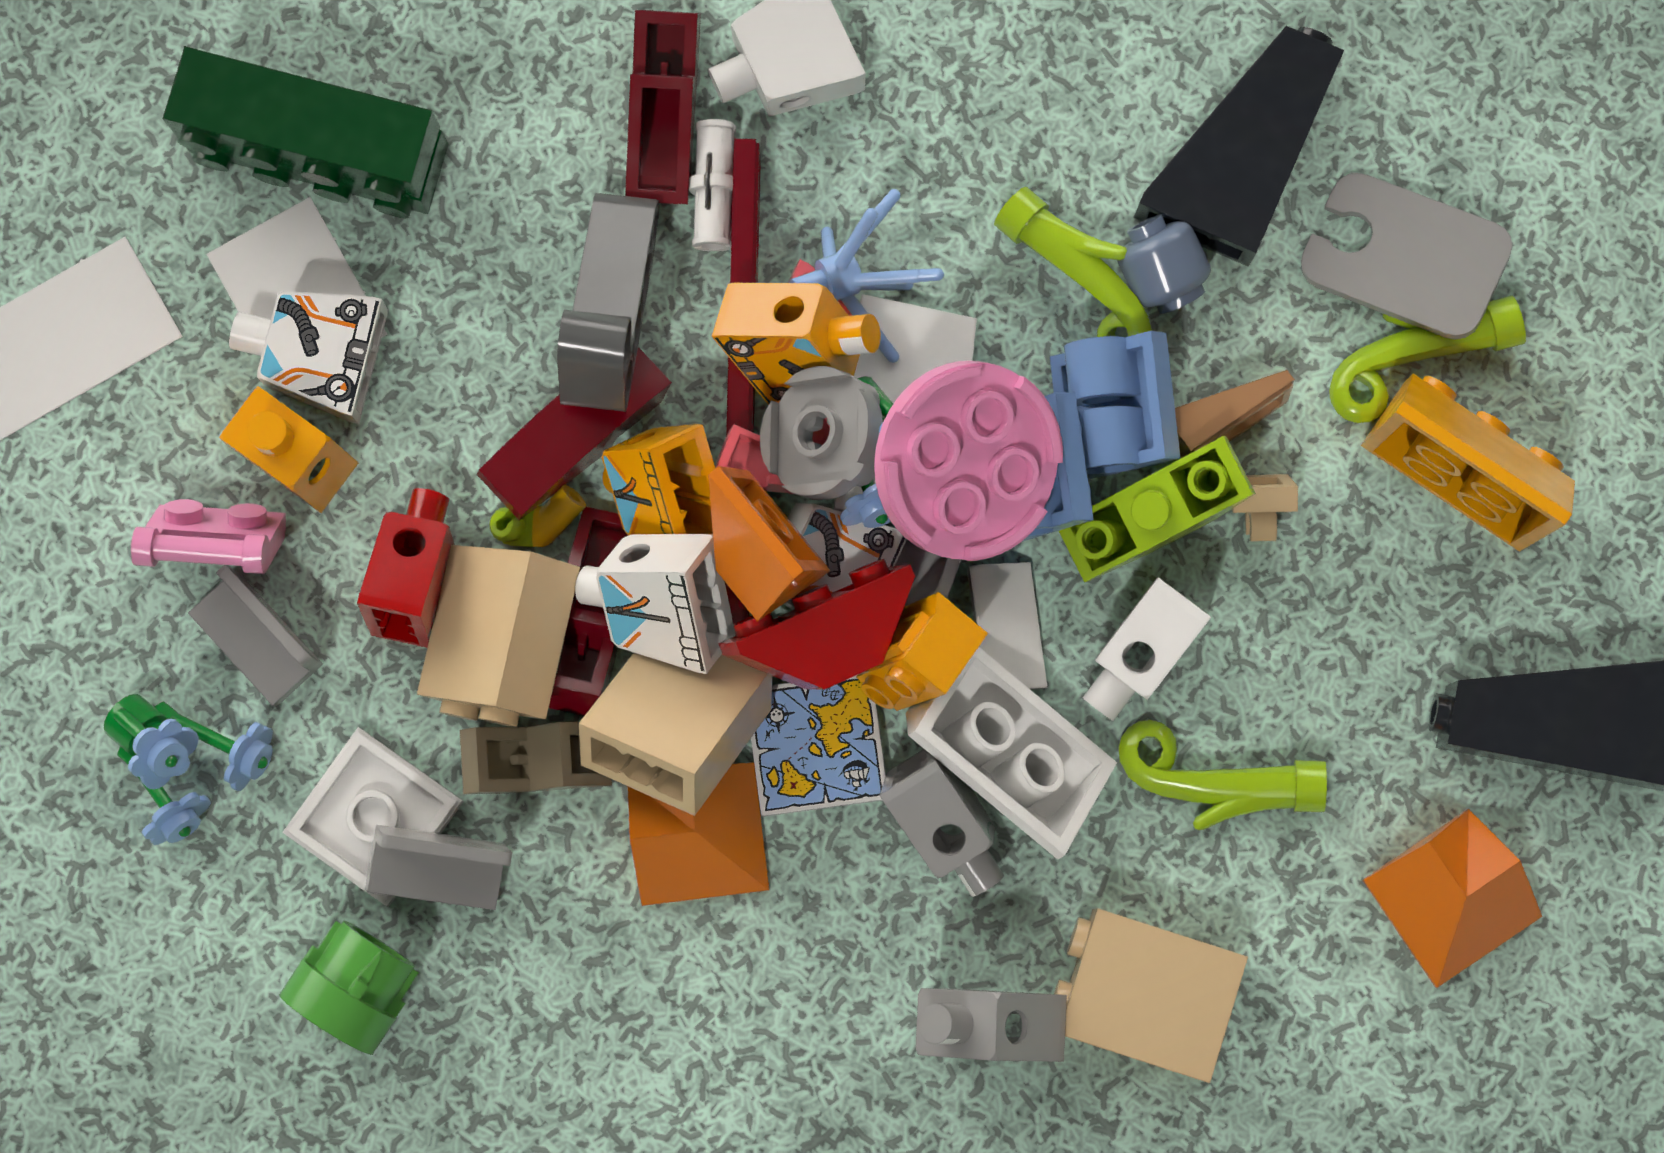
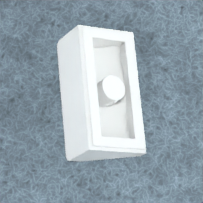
M1031 563L969 566L967 573L974 622L988 633L979 647L1030 690L1047 688Z

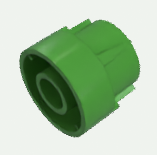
M335 921L319 946H311L279 996L297 1013L328 1034L361 1052L373 1055L406 1004L402 998L419 972L414 970V964L373 935L347 921H343L342 924Z

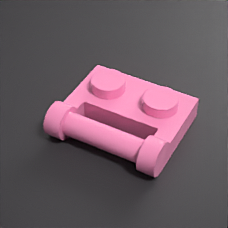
M189 499L173 500L165 505L160 504L146 526L136 527L133 532L131 542L132 563L135 566L150 567L156 566L158 561L242 566L244 573L265 574L285 539L286 513L267 512L264 506L250 503L237 504L229 509L203 507L202 503Z

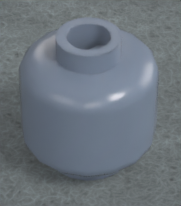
M1156 215L1138 223L1127 231L1131 242L1124 246L1127 248L1125 258L1117 260L1129 288L1137 296L1143 307H1157L1160 314H1165L1191 303L1205 293L1202 284L1209 277L1211 266L1190 224L1179 221L1166 224L1162 215Z

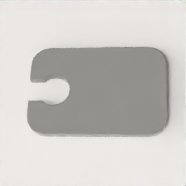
M1353 173L1339 179L1325 204V210L1340 217L1354 216L1363 219L1370 226L1372 237L1365 248L1357 252L1348 253L1335 248L1330 240L1311 234L1301 259L1302 273L1307 282L1316 288L1445 338L1456 340L1466 338L1474 333L1482 321L1510 259L1512 241L1506 229L1495 222L1367 174Z

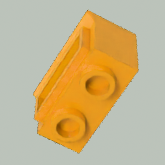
M937 592L904 606L884 662L858 674L856 678L863 683L861 689L864 694L874 703L886 709L894 708L898 711L943 696L948 692L988 633L941 593Z

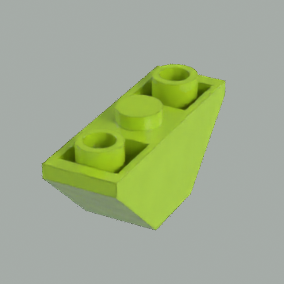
M1222 436L1093 505L1094 520L1059 530V533L1085 583L1144 557L1211 523L1256 493L1227 437Z

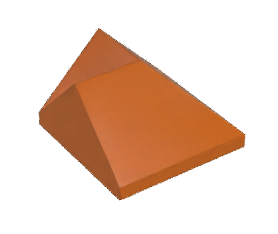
M718 466L708 474L716 571L758 622L820 580L830 569L749 470Z
M754 763L732 764L695 816L628 786L630 843L642 906L769 890Z
M1469 809L1362 880L1435 988H1438L1543 917L1521 861Z

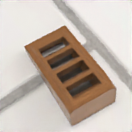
M1288 370L1176 407L1175 414L1180 459L1222 436H1226L1230 442L1288 402L1295 379Z

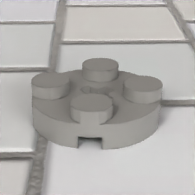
M827 366L811 367L794 374L784 383L792 387L783 394L779 403L771 400L762 420L760 448L763 462L768 471L777 475L781 483L785 485L782 487L791 493L814 500L834 499L848 493L855 486L867 485L875 477L874 459L879 428L883 423L879 405L880 398L877 390L849 373ZM827 417L830 432L826 442L823 445L813 442V431L822 429L823 419Z

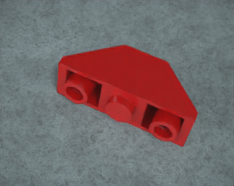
M885 559L859 567L848 573L852 584L831 593L827 584L821 585L793 597L791 601L795 609L773 619L771 613H769L758 622L753 616H749L733 624L736 636L718 643L723 656L804 689L825 690L884 662L915 579L910 564L888 567Z

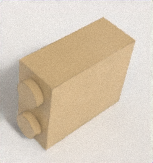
M451 545L417 695L442 701L439 713L467 720L477 721V719L512 727H517L519 716L546 720L580 567L531 551Z
M633 653L579 722L581 766L695 816L771 711L772 675L723 656V654H721L709 672L703 674Z
M1099 908L1092 909L1089 920L1078 917L1067 950V955L1077 957L1070 983L1059 979L1054 994L1067 995L1065 1037L1210 1083L1248 957Z

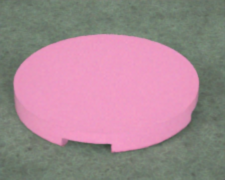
M957 361L936 367L917 378L900 394L882 424L876 444L874 473L883 509L895 528L907 540L930 553L941 557L967 561L983 560L1000 555L1012 549L1029 536L1048 512L1044 507L1054 486L1058 463H1063L1062 437L1056 416L1042 392L1027 378L1019 376L1002 366L982 361Z

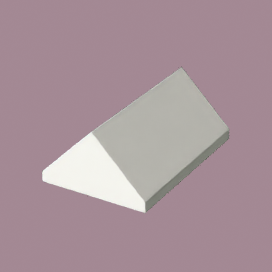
M978 647L945 695L913 705L905 713L909 737L1056 859L1062 858L1067 853L1117 764L1107 753L980 647Z

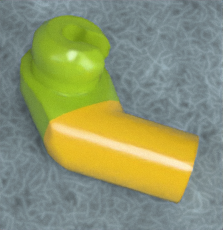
M563 485L544 506H538L520 521L507 507L499 508L490 518V531L494 538L510 546L545 547L551 544L586 508V503L577 491L567 485Z

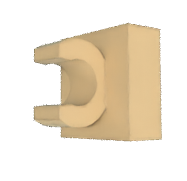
M1288 474L1246 475L1256 494L1231 510L1233 513H1245L1246 535H1250V541H1276V512H1298V486Z

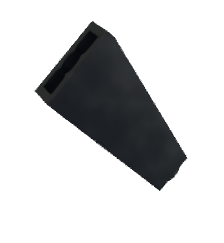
M1285 26L1144 191L1133 218L1144 221L1153 216L1162 215L1166 224L1175 221L1188 223L1193 228L1201 247L1249 266L1262 242L1344 50L1332 45L1331 38L1318 30L1308 27H1300L1296 30Z
M1664 660L1458 680L1446 685L1445 694L1436 693L1429 715V731L1438 733L1436 748L1664 791Z

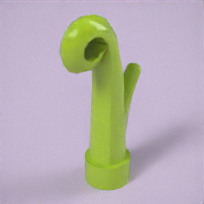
M1027 186L1018 190L1005 203L995 218L994 226L1014 243L1019 244L1022 242L1112 311L1101 321L1097 329V337L1116 336L1117 327H1126L1128 336L1152 331L1148 315L1137 296L1117 273L1101 259L1122 260L1127 252L1126 247L1091 237L1063 222L1049 212V205Z
M1510 295L1490 301L1482 321L1475 332L1466 338L1456 340L1442 337L1382 313L1383 319L1387 322L1409 329L1366 345L1344 359L1332 376L1329 388L1331 404L1335 411L1345 420L1354 423L1370 422L1384 412L1389 398L1387 387L1376 371L1409 362L1492 347L1496 352L1525 344L1526 331L1524 320L1515 297ZM1355 380L1366 385L1371 391L1372 399L1369 402L1360 404L1355 402L1350 396L1349 387Z
M1154 720L1138 721L1128 727L1121 737L1118 748L1120 763L1128 778L1142 789L1163 797L1196 803L1215 804L1195 817L1193 827L1196 830H1204L1224 820L1263 810L1293 808L1294 812H1325L1327 796V769L1325 761L1295 760L1294 765L1259 768L1171 770L1177 753L1176 738L1171 729L1163 723ZM1145 738H1154L1161 745V756L1152 766L1147 765L1139 758L1137 750L1139 742Z

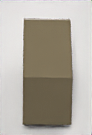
M555 722L531 727H474L460 730L463 794H509L612 786L611 778L581 766L579 722Z

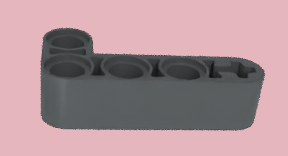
M595 193L573 309L563 311L560 323L557 367L560 404L624 412L627 410L655 251L659 200Z

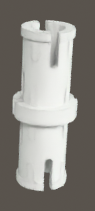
M721 119L701 120L695 126L697 131L696 175L689 178V192L695 195L694 239H692V247L702 251H727L731 249L733 157L736 125L731 121Z

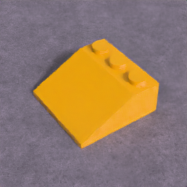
M1413 373L1401 385L1361 445L1519 552L1566 525L1573 513L1575 480L1561 472L1564 466L1560 460L1541 448L1531 447L1528 450L1508 437L1510 429L1501 420L1483 411H1478L1475 415L1454 401L1457 395L1448 385L1431 376H1424L1421 379Z

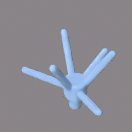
M891 189L875 208H868L849 239L837 253L833 230L830 227H824L821 230L823 258L816 260L815 271L792 278L789 283H818L829 289L837 301L841 300L852 315L868 314V312L854 296L861 290H910L914 285L913 283L941 280L944 277V272L940 268L861 273L860 266L854 256L862 243L900 199L899 190ZM880 329L881 340L879 349L889 362L895 363L899 359V354Z

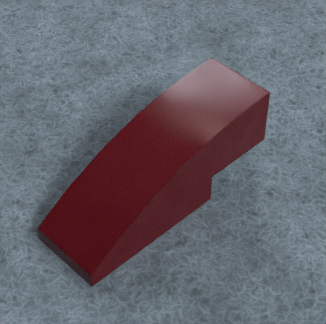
M635 10L633 71L630 74L625 196L659 200V203L688 205L701 13Z
M638 347L626 412L562 405L558 395L510 438L478 470L477 476L520 521L556 493L563 485H566L603 455V451L612 447L620 435L663 401L672 382Z
M586 507L581 514L568 563L580 567V570L584 566L599 567L622 538L628 536L622 527L619 513ZM575 593L549 708L585 716L610 683L618 647L611 641L603 607L581 604L578 602Z

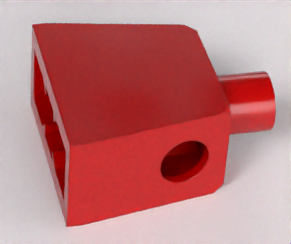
M415 488L412 490L406 515L386 512L383 516L357 600V605L371 636L428 648L451 545H455L450 527L444 524L450 501L446 495L430 489Z

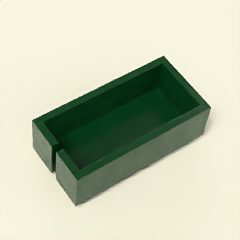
M184 46L162 118L178 137V143L193 153L192 160L199 165L224 172L229 171L231 163L254 169L252 173L254 178L279 187H289L291 179L314 184L312 191L315 194L341 203H348L351 194L374 200L373 208L377 211L405 219L409 218L411 210L425 214L429 213L449 145L442 130H440V125L432 110Z

